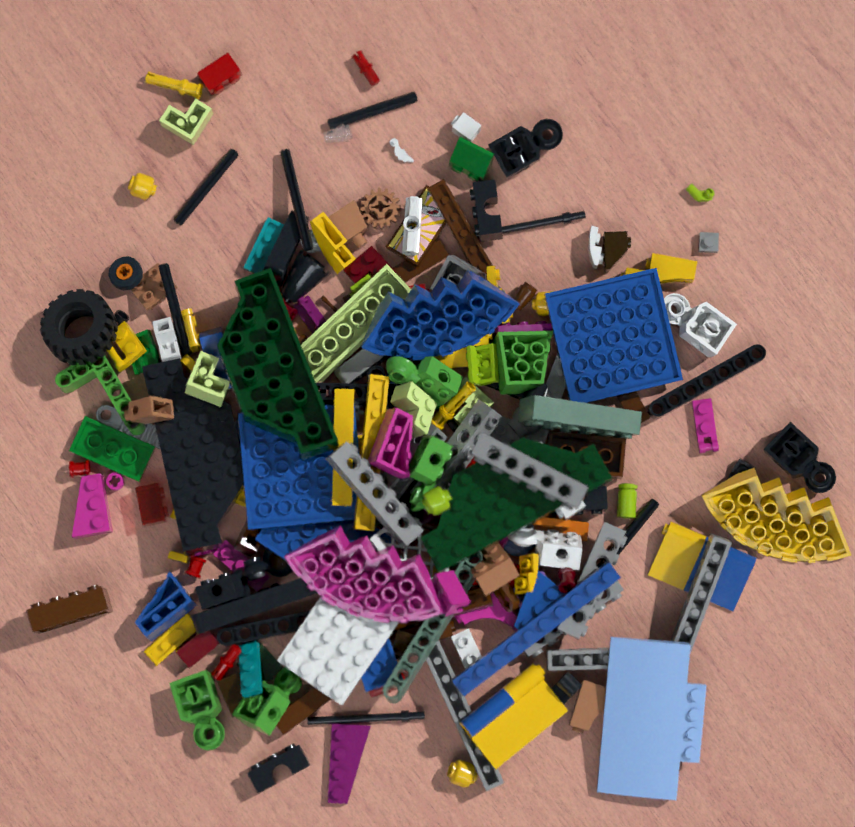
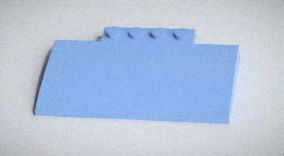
M610 636L597 792L676 800L680 762H700L707 685L687 683L691 646L688 642Z

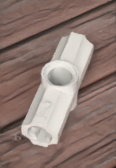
M416 196L407 197L405 204L402 254L407 256L419 255L423 199ZM411 223L417 224L415 229L407 228Z

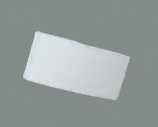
M591 226L588 240L589 258L593 269H597L598 264L602 265L604 253H601L602 247L595 246V244L599 245L601 234L598 233L599 227Z

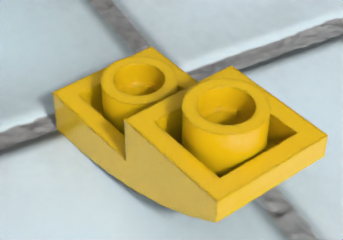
M538 554L519 556L520 576L515 578V594L533 591L538 573Z

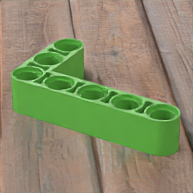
M105 355L102 358H96L97 361L103 360L100 365H95L97 361L93 363L89 361L86 362V365L81 366L77 363L75 366L71 365L56 375L55 382L64 393H71L93 379L98 378L128 430L133 435H140L145 431V424L139 423L138 426L131 427L133 422L125 419L122 409L128 406L132 400ZM86 369L83 375H79L81 370ZM107 375H112L110 380L104 381ZM70 379L68 384L62 385L64 380ZM121 390L118 396H113L115 391Z

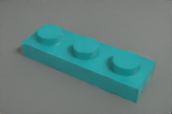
M267 217L243 267L244 270L253 274L264 270L284 224Z
M257 640L240 644L238 646L241 648V653L239 654L241 695L247 698L263 693L260 645Z

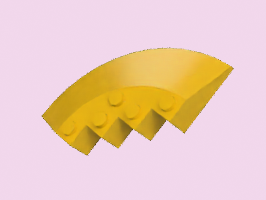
M755 468L738 473L702 494L709 511L720 523L721 527L730 533L735 540L744 546L746 545L758 551L760 554L795 563L797 561L808 563L824 560L833 561L851 556L829 497L810 503L804 487L786 494L780 478L761 484Z

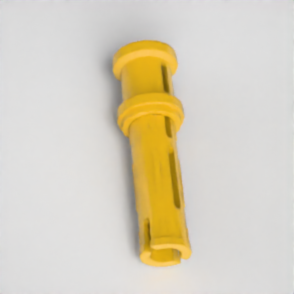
M149 71L148 75H146L145 83L175 90L182 96L185 94L190 95L197 100L202 96L203 83L188 82V79L177 80Z
M467 381L447 404L439 407V411L433 416L431 424L442 430L444 424L448 420L453 419L454 412L476 391V387Z

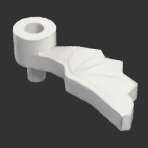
M396 138L390 140V145L395 147V156H398V160H402L404 163L407 161L414 162L406 151L399 147Z

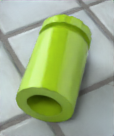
M630 483L618 484V489H620L618 490L617 501L618 518H636L637 485Z

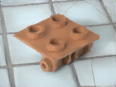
M158 263L146 271L141 282L131 289L147 311L149 309L153 310L152 308L158 305V301L162 303V298L166 300Z

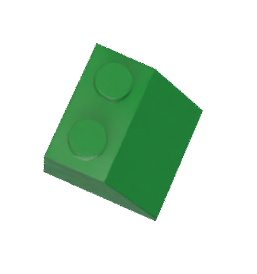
M459 137L449 160V166L456 173L461 174L463 172L467 174L468 178L474 182H478V180L484 181L493 163L494 153Z

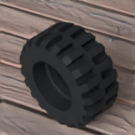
M77 289L76 292H73V290L67 291V294H60L57 296L58 299L52 300L48 304L50 306L48 309L45 308L43 312L44 318L42 317L40 321L42 326L40 333L53 355L63 363L68 362L69 365L74 366L77 363L80 366L86 365V362L89 361L93 363L97 361L96 358H102L106 355V350L112 348V341L115 342L117 337L115 333L118 331L117 319L102 296L95 294L94 291L86 290L85 292L84 289ZM85 316L94 318L91 328L84 335L77 338L65 337L67 327L74 320Z

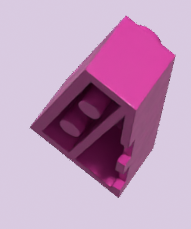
M398 408L386 411L368 459L371 466L399 479L410 477L409 459H411L410 440H412L413 415Z
M101 473L82 476L72 538L79 539L112 533L104 476Z

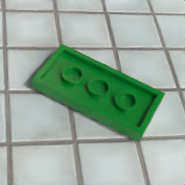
M85 416L69 451L140 482L156 447Z

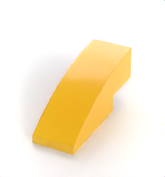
M324 212L310 221L313 234L323 255L337 274L340 273L356 259L344 245L347 242L346 238Z

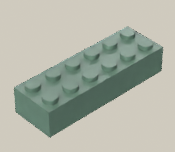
M534 395L520 399L518 422L524 423L526 427L542 426V429L545 430L560 428V432L565 433L578 431L577 434L589 435L591 433L595 434V436L632 439V436L640 435L642 412Z

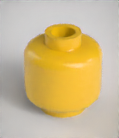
M137 173L135 176L132 175L128 184L130 194L143 200H147L150 195L154 196L157 185H154V178L142 173Z
M554 291L538 292L535 299H532V308L536 310L539 316H549L544 294Z
M461 759L451 762L447 771V777H449L450 782L463 788L469 787L471 783L474 784L478 775L475 772L474 764Z

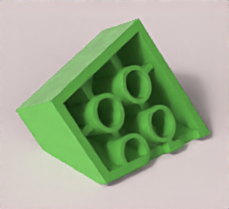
M553 331L498 332L492 343L496 344L500 394H520L544 384L547 357L550 351Z

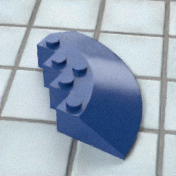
M469 270L466 271L458 285L441 277L431 292L414 284L405 300L388 291L377 308L361 348L382 356H399L412 358V360H422L425 357L439 355L443 357L453 354L454 351L464 347L467 348L469 345L473 346L480 342V339L485 335L492 334L496 327L513 314L520 303L483 277Z

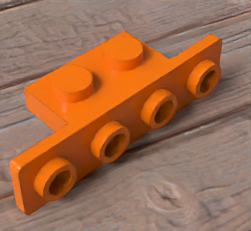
M555 515V519L547 518L546 516L532 524L534 530L547 531L553 529L565 534L567 532H575L581 535L582 541L588 540V522L565 520L564 517L560 518L558 515Z

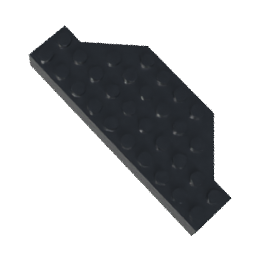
M180 358L142 366L148 396L170 399L173 402L174 419L155 422V428L184 556L221 548L222 541L219 527L244 489L242 454L231 406L223 401L222 406L219 407L186 394L185 390L189 379L184 377Z

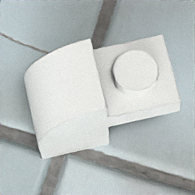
M171 317L152 321L162 362L182 359Z

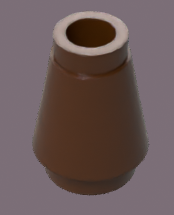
M527 282L520 285L514 298L520 303L517 307L520 311L536 296L535 293L537 292V289Z

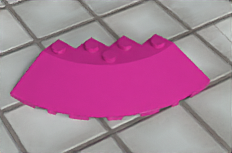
M341 526L284 556L292 570L298 577L302 578L311 591L314 589L325 602L348 611V614L374 619L373 621L389 623V621L406 623L407 621L429 619L443 613L429 572L420 555L418 554L402 562L393 545L375 552L367 535L349 543Z

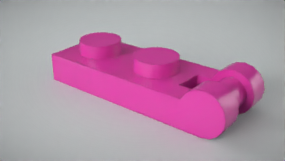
M712 399L693 400L692 409L699 454L709 450L717 452L719 451ZM704 438H710L711 443H704Z

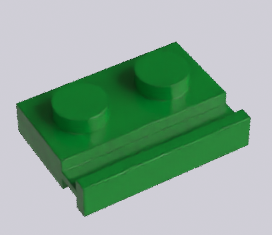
M148 329L135 334L147 350L131 364L135 375L143 373L142 366L161 362L151 331Z

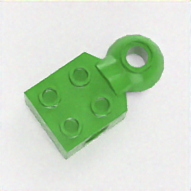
M399 356L391 357L386 362V370L392 382L403 384L412 381L437 403L436 410L457 394L463 376L433 356L425 357L418 365H414L410 360Z
M423 435L409 463L410 477L422 483L420 486L417 485L410 496L411 511L426 510L421 501L424 499L423 495L435 487L436 479H439L443 474L444 469L442 467L445 461H449L453 452L451 451L453 446L432 435ZM433 455V461L430 463L429 458Z
M284 667L276 675L274 685L262 681L263 693L247 698L243 697L232 715L246 726L270 736L290 704L288 696L290 693H295L301 688V677L287 667Z
M204 670L169 683L180 720L195 724L193 736L196 745L204 750H214L219 747L224 740L225 731L216 717L223 709L211 673ZM213 730L214 736L208 740L206 737L207 732Z

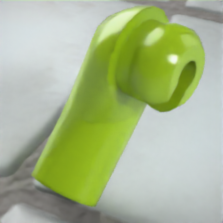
M693 184L686 189L697 202H709L715 195L713 189L708 188L707 190L699 191Z

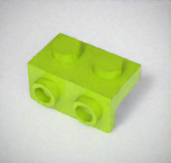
M491 343L478 347L467 346L466 359L469 369L467 375L470 383L483 386L499 382L496 344Z

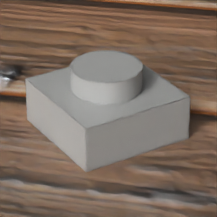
M700 232L699 252L718 253L719 233Z

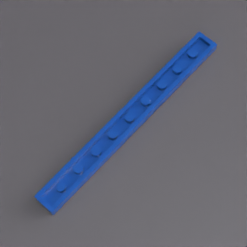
M608 561L453 678L452 682L461 694L466 696L621 577Z

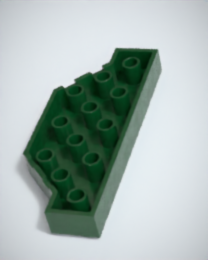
M271 268L235 280V289L240 300L217 347L244 421L295 443L302 461L338 448L336 433Z
M521 438L508 445L587 486L588 491L585 495L613 480L594 444L577 453L526 438ZM497 451L488 457L491 460H496L499 457V452ZM509 459L506 462V467L509 469H514L517 465V461L514 459ZM476 462L453 475L449 488V494L452 498L449 501L450 508L442 512L438 528L420 538L438 572L441 573L563 507L561 506L563 502L557 499L553 502L544 497V492L538 490L536 493L526 488V483L522 481L516 483L509 479V474L505 472L499 474L491 469L492 466L485 462L482 465ZM526 468L523 472L526 478H531L535 474L532 468ZM544 477L541 480L543 487H549L552 484V479L549 477ZM562 486L559 488L558 493L561 496H567L570 493V489L567 486Z

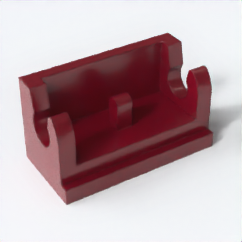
M209 630L200 634L195 633L175 651L190 669L220 643Z

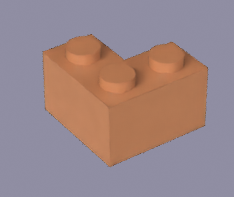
M499 543L481 551L485 561L478 563L474 568L470 569L485 595L490 594L520 576L510 557Z

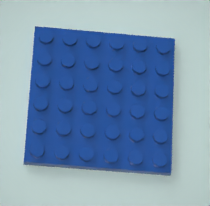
M657 268L544 294L569 401L587 403L683 380Z
M354 404L353 445L358 449L357 453L359 454ZM325 405L334 428V405ZM238 413L248 530L354 520L357 495L353 490L352 506H332L333 467L326 458L333 450L302 461L295 443L245 422L242 413Z

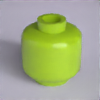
M437 486L424 493V499L421 501L428 514L432 513L436 516L450 508L449 501L452 498L447 489L443 491L441 487Z

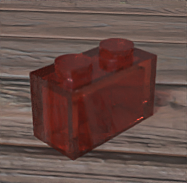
M159 483L135 487L142 525L147 527L166 523V517H169L168 506H164L163 498H166L164 487H160Z

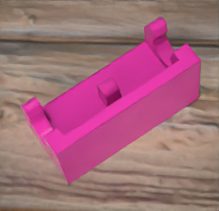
M454 570L434 575L432 583L444 616L462 612L461 606L469 605L470 600Z

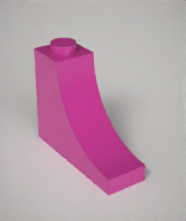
M491 592L493 606L454 616L459 624L463 623L464 626L479 619H494L505 623L515 632L517 631L514 627L517 617L513 611L507 612L502 607L494 592Z

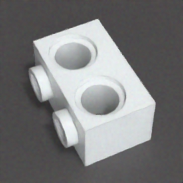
M469 629L451 636V640L465 669L482 657Z

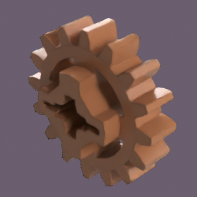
M378 188L376 193L371 190L370 196L364 195L366 201L361 200V205L364 207L360 208V212L365 213L362 216L363 219H368L367 225L373 223L374 229H376L377 225H380L381 230H383L384 225L390 228L391 221L393 223L397 222L395 216L400 217V212L397 210L401 209V205H396L399 202V198L394 199V192L388 194L387 188L384 192H381V189ZM383 197H384V198H387L388 200H390L391 203H387V202L383 199ZM377 198L373 204H369L373 199ZM379 205H382L384 208L383 212H379ZM388 213H392L389 218L385 219ZM370 215H375L378 218V220L372 218Z

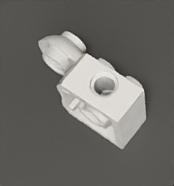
M672 293L664 298L669 322L679 325V336L708 358L717 355L737 324L708 302L690 308L688 300L680 294ZM671 305L676 307L677 314L671 311Z
M531 524L507 537L518 546L529 547L532 544H536L535 554H538L539 565L579 570L582 540L581 535L575 532H567L565 534L553 529L547 531L534 530V526Z

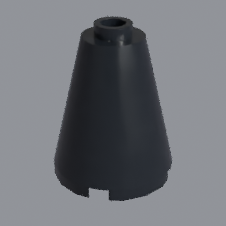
M303 250L299 251L280 291L283 294L282 298L289 304L291 302L296 303L299 298L304 297L331 274L329 270L324 272V266L311 255L307 254L306 257L302 255L304 253Z

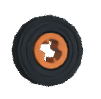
M129 256L121 257L111 264L108 276L111 283L117 289L123 291L131 290L141 282L143 270L136 259ZM128 270L129 273L124 277L122 274H125L124 271Z

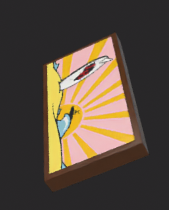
M428 185L425 186L419 195V198L423 199L419 255L407 256L402 254L404 219L386 245V249L416 267H419L447 224L427 190ZM411 223L407 228L415 229L417 224Z

